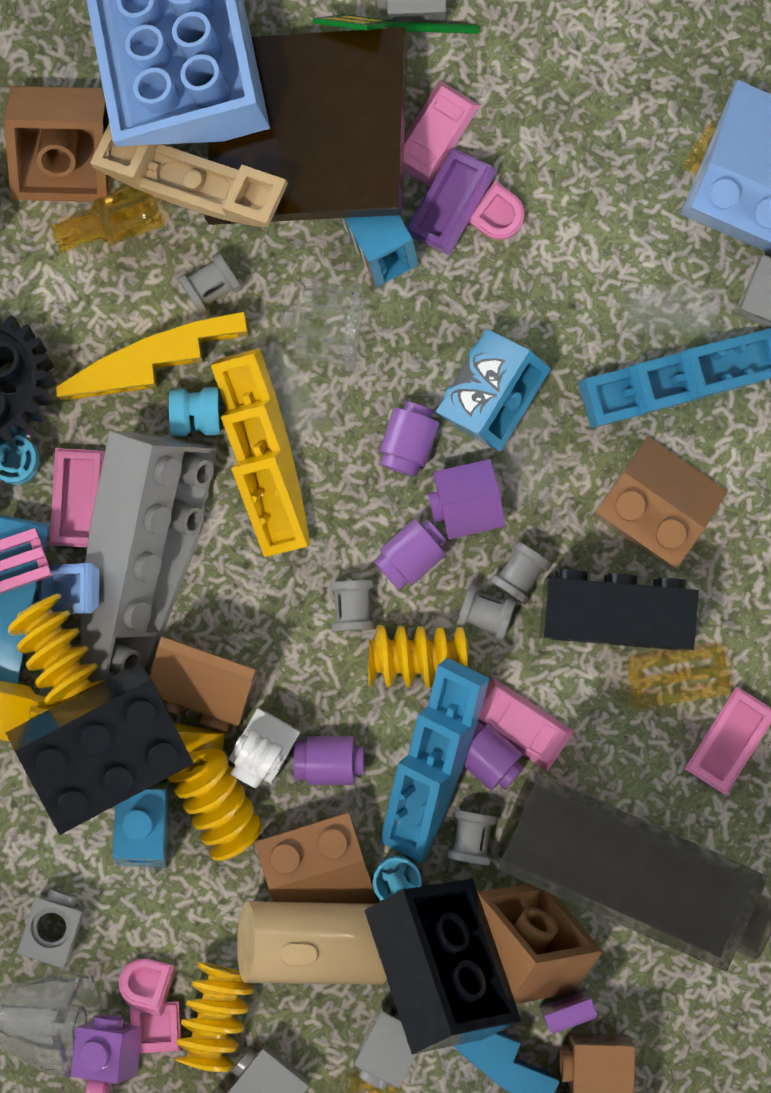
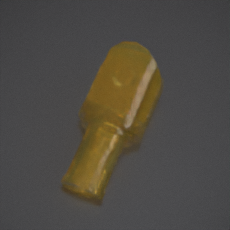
M128 187L95 199V205L91 206L92 211L57 224L53 223L51 228L56 242L59 244V250L61 254H64L66 251L99 239H103L104 243L109 242L110 246L162 228L165 223L162 215L158 213L159 207L153 196L134 187Z

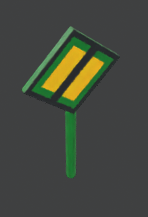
M347 14L316 17L312 20V23L366 31L405 27L406 32L478 34L480 32V26L477 24L402 22Z

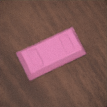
M439 80L404 135L403 171L430 187L449 152L455 147L481 105Z
M55 448L50 546L87 547L90 523L104 460V451Z
M494 677L489 682L478 721L484 726L489 723L520 750L523 756L549 771L574 730Z
M736 686L684 769L724 795H727L771 725V708Z

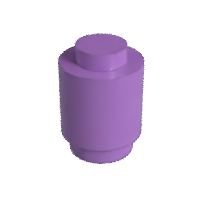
M407 401L403 409L393 408L379 450L383 454L380 466L408 476L417 477L420 467L426 466L440 424L438 421L431 419L432 409Z
M413 519L379 549L382 554L373 562L400 591L407 583L411 586L414 585L446 556L441 546L447 540L429 520L420 525Z
M478 721L464 767L491 791L498 784L506 790L524 769L518 763L523 753L489 723L484 726Z
M308 736L307 741L295 742V780H307L308 785H355L356 775H365V746H356L355 736Z

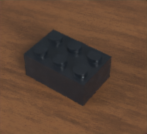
M558 569V571H555V578L548 577L544 580L539 639L680 651L694 650L699 590L687 589L686 579L657 577V579H653L652 586L637 585V575L608 573V575H604V582L587 581L588 571Z
M140 662L6 732L18 759L59 835L194 764L158 691Z
M473 878L403 889L364 910L412 1055L479 1041L521 1022Z

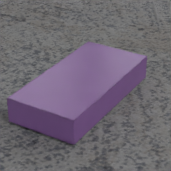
M452 148L407 226L411 237L446 255H450L497 171L491 165Z
M585 989L539 1006L550 1033L553 1032V1034L595 1019V1016H597L592 999Z

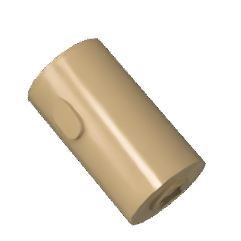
M246 901L241 909L237 936L238 966L242 981L245 983L383 985L387 978L364 911L374 904Z

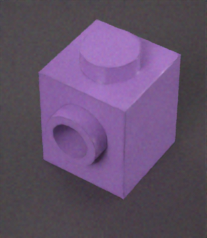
M491 459L433 472L437 491L428 493L434 522L444 521L448 539L506 527L500 491Z
M94 1015L93 1021L77 1026L75 1028L70 1076L115 1084L137 1076L143 1026L123 1024L122 1017L113 1015Z

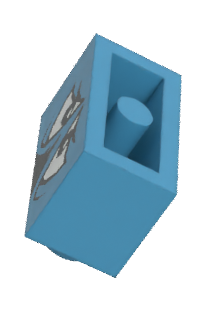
M486 329L479 342L471 349L468 360L454 383L444 393L443 400L436 413L458 430L501 452L551 368L530 350Z

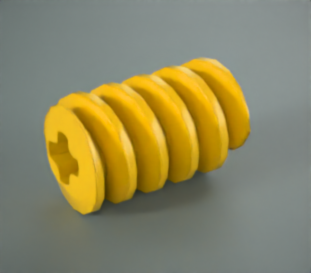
M54 594L29 606L20 612L8 627V632L12 636L26 634L17 645L19 653L35 652L26 662L27 669L30 671L44 669L42 674L35 680L37 688L53 687L44 699L47 706L59 705L102 682H90L88 679L98 668L96 663L81 665L79 662L82 656L89 650L88 646L72 647L70 644L80 632L79 629L63 630L61 624L71 615L69 610L53 612L52 610L55 603L62 597L61 594Z
M379 625L373 639H369L368 686L373 687L378 673H382L386 687H393L398 673H401L406 687H413L417 674H421L425 687L432 688L437 666L445 659L449 658L468 667V640L463 627H456L452 640L448 641L443 627H437L432 640H428L424 626H417L412 640H409L404 626H397L393 639H389L385 626Z
M201 749L189 753L194 764L167 779L170 782H178L174 790L176 796L187 798L183 803V809L188 814H195L192 817L191 823L197 830H203L200 834L202 843L212 845L209 848V856L213 860L223 861L242 853L253 844L262 830V821L254 812L252 802L245 797L244 787L237 781V778L231 775L233 768L228 764L227 755L220 749Z
M197 962L196 967L208 974L207 980L192 981L191 986L201 992L203 997L202 999L187 1000L186 1005L197 1012L198 1015L197 1018L182 1019L181 1025L193 1033L192 1037L176 1039V1044L186 1050L187 1055L173 1057L172 1059L205 1071H232L234 1062L222 1053H232L238 1050L239 1043L228 1034L242 1032L244 1024L233 1015L248 1013L250 1006L238 995L253 994L255 986L252 983L243 982L238 970L208 962Z

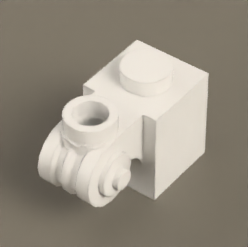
M257 708L228 759L235 765L231 775L253 788L259 787L263 780L272 784L301 731L265 710Z

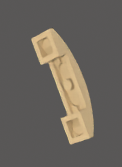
M110 123L90 162L93 168L154 197L208 216L258 227H269L288 185L286 179L242 164L240 169L237 170L163 144L116 147L113 143Z

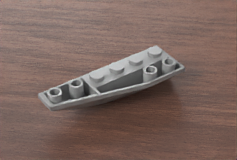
M109 431L90 523L85 563H92L99 569V608L92 613H81V646L87 645L89 648L81 658V665L96 663L98 665V668L88 677L90 682L106 680L139 662L148 674L198 543L200 529L204 520L203 514L210 481L214 473L217 448L142 432Z

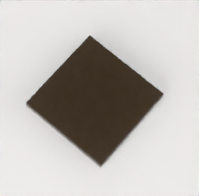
M405 27L367 31L352 30L251 37L270 129L223 142H209L208 160L237 170L240 169L242 164L286 179L288 185L271 222L402 215L408 41ZM205 215V220L209 225L236 224L235 222Z

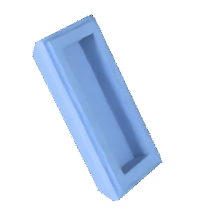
M92 563L49 566L52 576L41 580L38 602L54 594H61L62 597L52 607L53 612L69 610L70 614L92 613L99 608V569Z

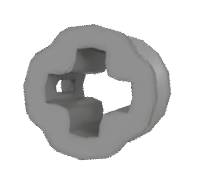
M219 252L212 256L213 262L189 277L183 274L178 278L201 315L207 312V305L231 290L237 293L242 289Z
M516 541L512 546L515 551L501 573L493 575L490 582L518 602L526 605L529 600L527 593L543 570L549 571L553 564L528 546Z
M372 580L330 582V590L335 592L336 622L331 624L332 632L376 629L375 622L370 620L369 590L373 588Z
M470 584L456 625L464 627L466 624L478 627L494 633L495 639L502 641L516 600L508 598L506 601L485 595L477 592V586Z
M455 809L454 817L458 819L454 846L453 849L448 850L447 858L474 864L490 865L491 857L487 855L491 827L497 823L498 816Z

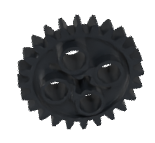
M10 315L4 322L0 317V368L5 364L13 363L7 371L0 373V445L6 443L12 450L16 451L18 446L15 436L20 433L32 438L34 435L28 426L30 421L45 422L46 418L38 407L53 404L54 400L45 389L56 386V381L52 374L48 372L54 368V364L48 354H45L47 349L41 339L35 338L36 336L29 325L26 324L21 327L16 318Z

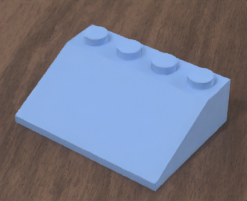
M87 0L113 143L116 147L223 142L270 129L244 0Z
M737 80L680 215L770 254L771 94Z

